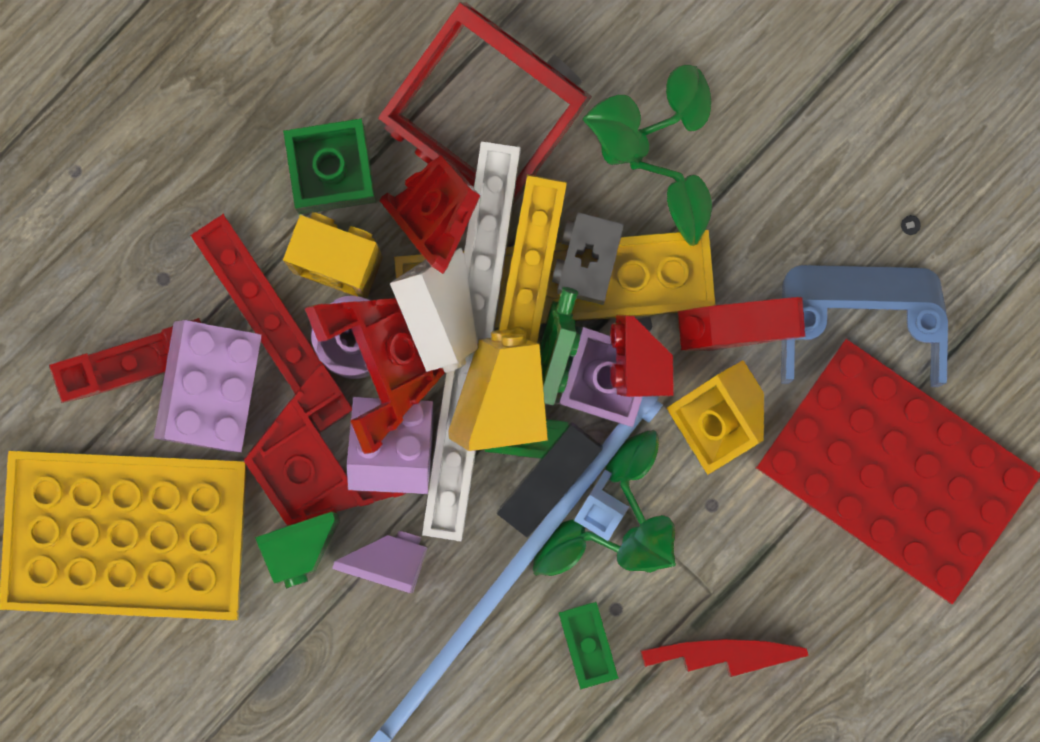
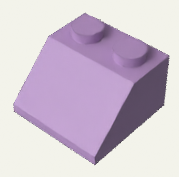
M575 326L576 333L580 334L578 350L575 357L569 356L565 368L569 372L567 385L563 393H557L555 403L633 427L643 396L625 397L617 395V388L612 387L611 366L616 364V348L612 347L610 336L584 327Z

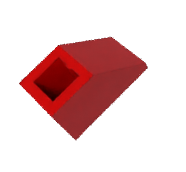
M616 315V323H613L610 329V340L612 347L616 348V364L611 366V384L613 388H617V395L625 397L674 396L673 355L634 316Z

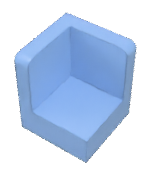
M607 470L603 472L574 521L606 541L610 539L629 506L602 490L612 475Z

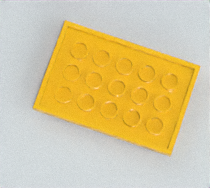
M8 451L0 580V610L239 620L247 465L244 461Z

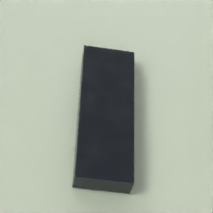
M571 422L499 507L497 515L528 538L602 451L603 446Z

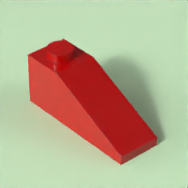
M802 297L714 305L678 311L681 350L714 351L806 337Z

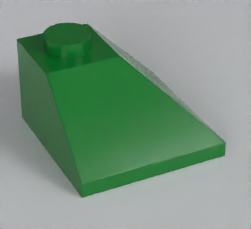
M329 512L255 537L274 584L284 582L287 589L309 581L307 574L316 571L340 523L338 513Z

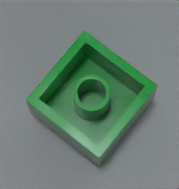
M362 118L283 130L294 206L299 215L376 203L367 138Z

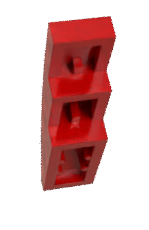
M739 639L687 641L640 650L645 667L683 657L685 668L688 672L725 662L730 677L809 656L807 648L762 640Z

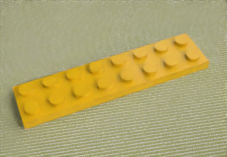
M705 230L700 241L694 246H690L680 232L621 237L604 305L576 298L572 310V319H575V321L616 318V315L623 314L631 316L678 313L681 310L716 305L709 230ZM562 242L555 244L541 324H546L552 301L559 302L561 294H557L559 284L552 282L557 259L564 261L566 259L569 245L562 244ZM514 246L506 247L494 328H499ZM585 248V252L582 255L576 254L575 257L581 259V267L588 268L590 262L598 261V259L592 257L593 250ZM420 254L394 257L396 279L426 260L424 256Z

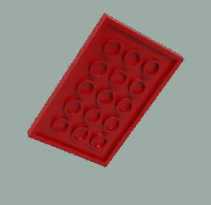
M848 339L843 341L755 468L950 605H953L1040 478V472Z

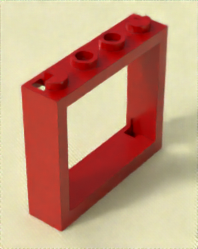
M460 2L378 119L386 124L383 129L389 132L392 138L399 142H403L406 139L417 147L414 153L424 162L429 164L442 155L452 162L474 187L477 170L402 115L463 27H467L570 104L517 176L513 200L514 205L525 190L527 174L536 175L592 96L470 4Z

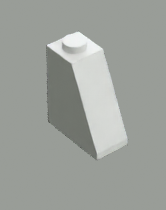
M458 248L455 250L448 268L443 274L433 268L427 260H424L390 283L426 371L443 368L445 373L454 371L466 364L465 358L478 349L465 257L462 248Z

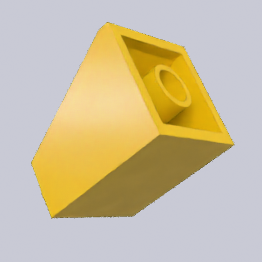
M515 330L492 331L491 338L478 340V349L474 352L448 430L449 439L468 451L547 441L540 345L526 339L525 334H515Z

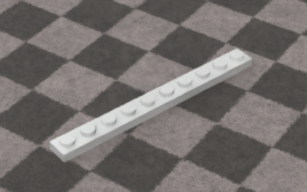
M482 141L474 189L480 194V198L469 220L464 251L477 343L479 339L491 338V332L494 331L521 154V147ZM474 352L465 358L466 364L454 371L446 372L422 533L424 536L455 541L463 540L476 450L468 451L450 440L448 430Z

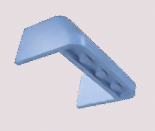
M800 265L787 273L783 280L782 298L802 297L806 337L781 341V384H789L794 380L795 340H812L821 335L827 325V308L907 310V329L910 335L919 342L931 343L930 387H940L947 383L948 319L941 281L933 271L926 268Z

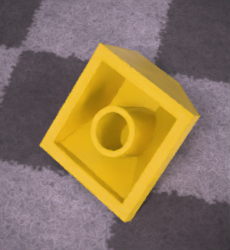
M744 360L717 374L666 408L707 475L764 441V392Z

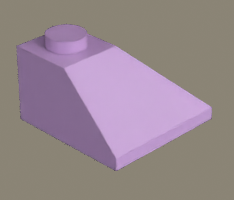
M398 531L396 538L387 535L334 561L332 569L413 593L427 547L419 545L421 537Z

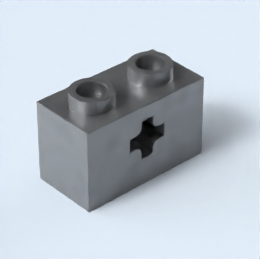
M578 212L575 222L567 221L562 244L569 245L565 261L557 259L552 282L559 284L557 294H561L562 287H570L578 291L577 299L604 305L624 224ZM585 248L593 250L592 257L598 259L597 262H590L588 268L581 267V259L575 257L576 254L582 255L585 252Z

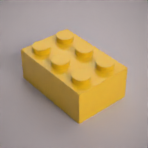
M312 212L310 218L300 215L283 258L288 268L295 275L352 296L367 299L383 259L377 243L374 242L375 239L372 238L373 234L353 226L349 227L348 232L343 231L334 224L335 220Z

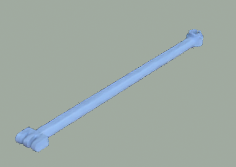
M659 396L642 397L633 427L621 423L616 426L602 444V451L547 514L370 742H391L640 421L644 419L650 423L663 406L658 401Z

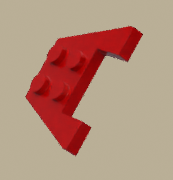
M396 298L308 306L305 308V311L318 342L327 341L349 329L353 331L381 404L350 421L363 453H374L383 445L381 441L390 431L396 430L404 421L403 416L413 404H418L445 372L443 368L426 371Z
M324 363L319 364L244 458L245 464L287 526L329 512L337 513L338 511L357 506L362 507L379 500L391 497L396 498L406 494L348 490L346 472L309 418V415L343 394Z

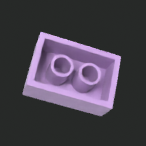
M187 320L175 321L154 439L227 452H242L261 334Z

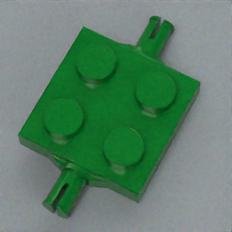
M562 287L559 302L552 301L539 343L544 403L554 405L557 393L565 391L569 375L568 370L565 369L569 356L575 357L580 341V334L576 333L575 319H572V310L578 291L570 287Z

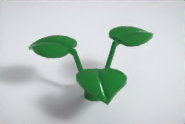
M681 65L670 73L666 84L667 100L670 107L676 112L672 117L646 128L638 129L641 122L639 108L631 97L621 94L602 100L582 120L599 139L602 145V155L608 164L630 163L632 170L642 169L671 177L676 181L671 183L667 189L669 211L685 241L690 246H694L700 241L705 232L712 212L711 195L705 182L697 175H689L684 179L683 174L680 172L642 162V159L649 152V141L646 135L673 125L680 120L688 131H697L708 121L712 102L707 80L697 66Z
M654 429L627 439L605 466V470L612 473L608 479L610 482L616 483L621 481L620 486L640 526L628 530L622 539L623 544L620 546L609 540L606 541L593 532H585V527L574 521V519L562 522L535 556L533 563V574L535 576H554L571 569L583 556L586 549V541H594L617 552L618 564L628 571L651 573L658 569L676 566L674 555L675 525L673 521L664 515L646 520L629 486L630 480L643 478L656 460L659 448V435Z

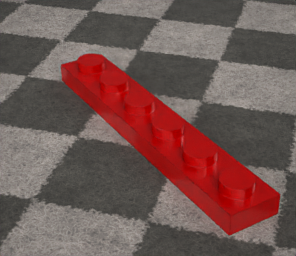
M222 214L190 236L255 334H261V343L296 394L315 368L322 362L225 215ZM344 394L311 414L310 417L320 432H323L352 413V406Z

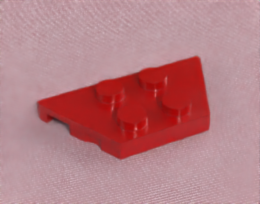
M440 155L427 164L422 171L414 173L405 180L407 189L395 197L387 192L379 201L428 263L443 274L448 268L478 203L480 194L452 162Z

